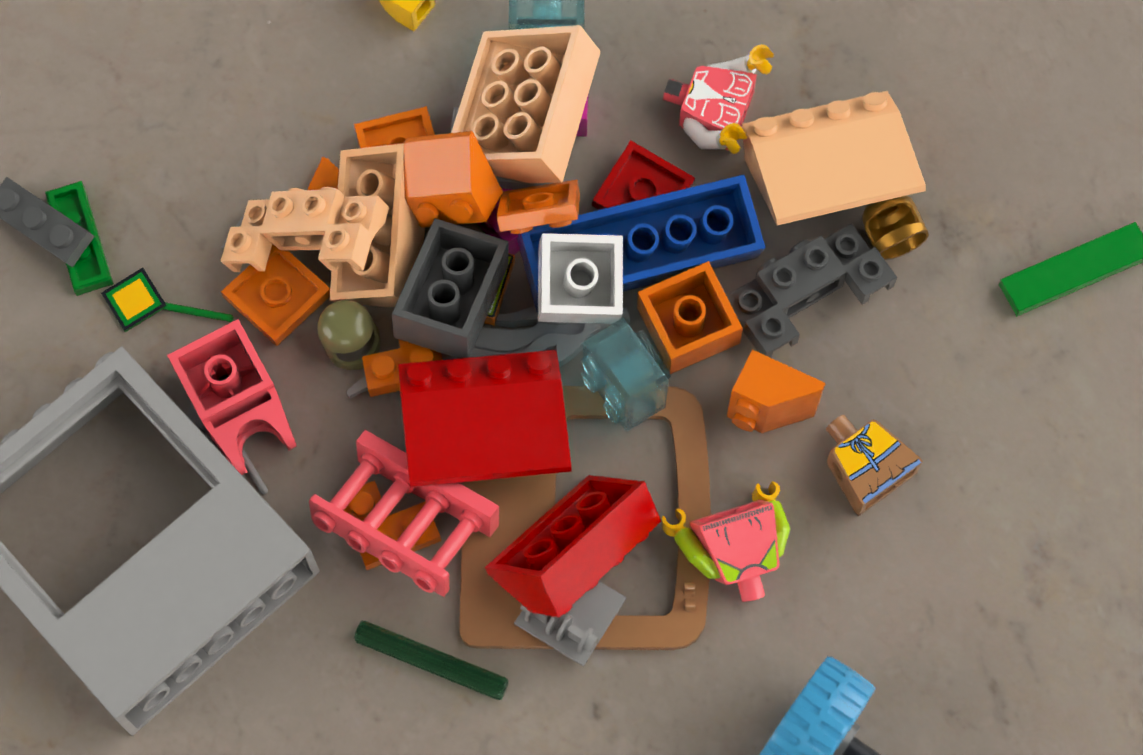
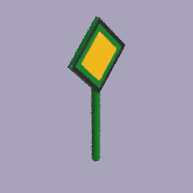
M143 267L101 293L124 332H127L161 310L232 322L234 319L231 314L164 302Z

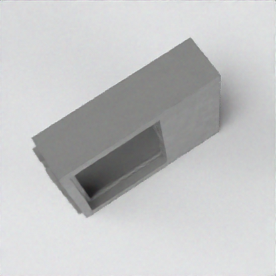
M121 346L115 352L103 355L96 363L95 368L86 376L70 382L65 388L64 394L53 403L41 406L33 414L31 421L20 430L11 431L2 439L0 443V494L122 393L136 405L212 489L65 614L1 541L0 587L115 720L133 736L314 578L320 570L311 549Z

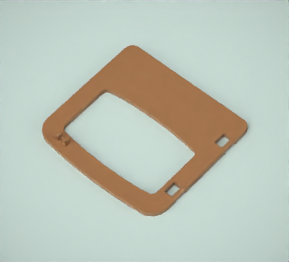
M562 386L566 421L569 419H661L668 422L671 426L675 450L678 508L685 512V528H691L690 521L711 515L710 478L703 409L693 394L685 389L676 387ZM629 397L652 398V409L629 408ZM557 473L464 482L463 485L499 505V526L492 536L488 537L479 531L472 532L462 546L459 631L462 641L468 647L476 649H554L514 624L522 611L520 609L522 604L487 574L485 566L555 505ZM678 546L676 587L671 612L663 616L616 615L594 650H677L693 644L703 632L706 623L709 579L687 560Z

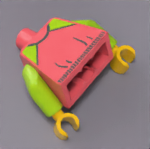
M771 482L768 487L770 495L764 494L760 489V484L757 483L752 493L753 502L690 521L691 528H685L686 515L682 509H675V515L680 521L679 524L671 525L667 522L666 517L662 516V529L664 533L674 537L675 542L687 560L708 579H715L724 585L737 583L743 602L754 601L765 596L760 575L779 568V558L784 554L789 537L790 526L782 504L776 500L780 492V486L776 482Z

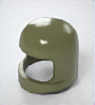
M341 300L330 304L321 313L317 323L318 337L324 351L335 366L346 370L363 369L362 358L347 362L339 359L336 353H351L364 347L371 338L373 331L375 341L367 355L379 353L381 347L380 332L364 306L355 301Z

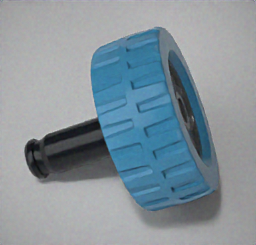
M828 656L798 695L759 755H880L855 737L861 728L856 720L874 694L875 687L847 665Z

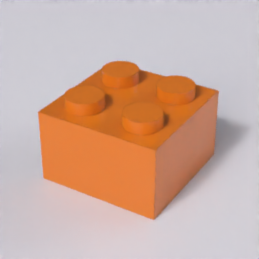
M709 261L637 292V309L669 374L716 355L741 342L743 327Z

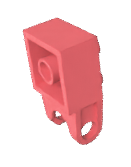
M239 319L167 355L209 436L224 457L241 475L248 473L242 452L245 441L251 435L257 432H269L274 434L289 451L297 447L275 386ZM227 375V379L219 380L220 377Z

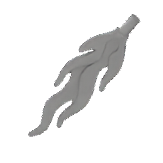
M535 306L509 314H498L495 323L497 326L516 328L531 325L533 327L516 330L482 327L470 357L557 349L559 367L575 358L592 340L602 336L601 330L630 323L629 312L627 308H623V314L617 324L538 322V313ZM449 355L443 360L458 358ZM366 377L360 379L347 391L348 398L351 399L368 390Z

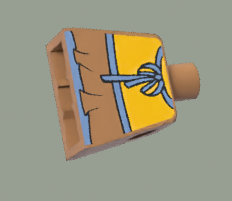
M843 414L832 421L826 428V431L838 444L830 451L827 464L858 517L916 475L923 462L917 454L877 420L873 419L857 430Z

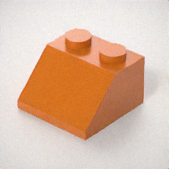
M473 131L406 138L404 142L405 199L420 227H431L435 218L455 225L487 222L503 191Z
M752 349L732 389L727 417L732 419V423L742 430L748 432L756 430L760 433L812 418L817 412L826 383Z

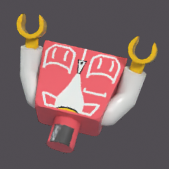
M760 44L755 46L748 56L708 66L696 67L690 85L669 79L663 100L682 106L679 125L700 149H725L733 154H737L740 151L741 147L737 140L747 139V135L742 129V124L755 90L757 75L753 73L756 69L762 74L770 73L772 65L766 59L774 57V53L766 45Z

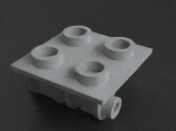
M599 581L596 587L587 591L573 604L572 609L559 618L531 613L521 605L520 609L522 611L514 624L584 667L627 597Z

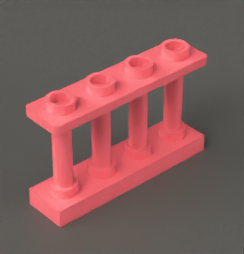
M364 430L356 440L357 458L360 465L330 502L316 494L310 498L309 506L312 521L320 530L326 533L334 532L344 538L354 550L360 553L366 551L375 556L388 570L395 573L400 571L409 576L422 590L429 593L434 591L445 597L449 591V573L444 569L472 532L479 531L488 537L492 536L499 526V505L460 483L410 487L406 452ZM379 473L391 480L393 484L362 522L345 512L344 509L372 474L377 475ZM412 492L426 501V504L397 541L377 531L406 493L410 494ZM446 512L457 518L460 523L431 561L413 552L411 548L438 513Z

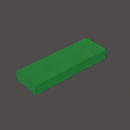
M79 181L45 192L48 204L95 236L73 267L66 263L75 294L79 296L113 285L112 276L83 182Z

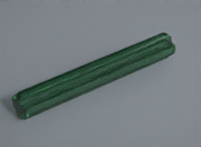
M361 621L355 631L354 639L361 645L496 700H501L507 691L509 682L506 677L368 621Z

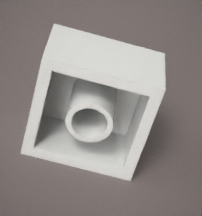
M542 233L538 251V322L617 324L623 314V236Z

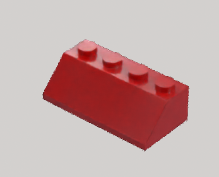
M588 475L485 566V570L491 578L531 613L559 618L572 609L573 604L587 591L596 587L599 580L612 567L620 564L624 560V556L638 543L646 540L649 533L662 521L645 481Z

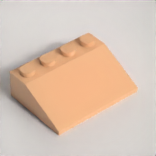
M580 25L483 32L451 133L473 131L495 176L525 183H562L601 51Z
M888 91L872 92L862 97L844 101L837 100L826 105L809 109H797L791 113L774 117H762L756 121L742 124V129L747 135V139H743L745 162L776 225L926 191V184L901 113Z

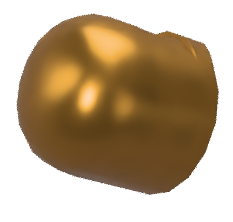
M908 195L868 204L862 214L863 225L873 248L876 247L884 259H893L913 251L923 244L929 236L916 205Z

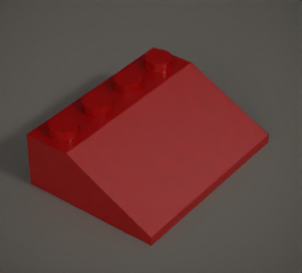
M557 349L398 364L410 487L572 472Z

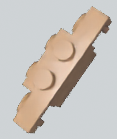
M322 187L320 190L290 188L288 191L271 192L270 199L248 200L241 226L230 227L221 262L233 272H240L241 266L244 263H249L257 271H265L273 244L283 251L320 250L318 260L329 270H337L339 262H349L356 270H364L371 242L377 231L385 224L389 206L379 196L344 197L340 190L333 187Z

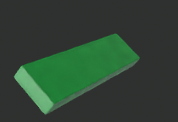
M1133 222L1002 278L998 285L1017 317L1143 263V233L1137 223Z

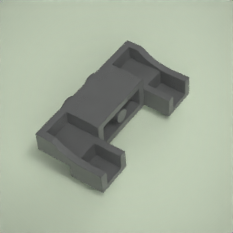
M851 223L825 239L821 235L811 242L808 239L802 240L790 250V254L779 260L777 258L769 259L758 268L754 280L726 296L743 327V333L759 353L772 358L773 352L785 344L789 343L790 346L798 343L800 334L789 318L842 288L844 281L863 305L869 301L870 295L883 287L887 290L893 288L897 276L876 247L870 249Z

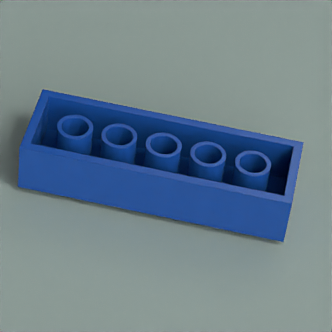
M745 174L578 215V220H572L571 224L564 227L552 228L549 227V224L534 226L531 231L521 233L517 238L537 313L538 251L542 233L623 236V292L659 283L708 261L711 267L716 269L756 259L766 248Z

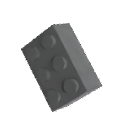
M435 218L392 312L394 338L456 358H469L508 268V241Z

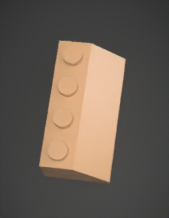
M404 143L341 150L338 190L343 193L344 197L379 196L389 206L385 224L377 231L371 242L364 270H356L349 262H339L337 270H332L329 300L333 302L350 300L361 305L395 307L422 248L425 235V227H420L405 199Z

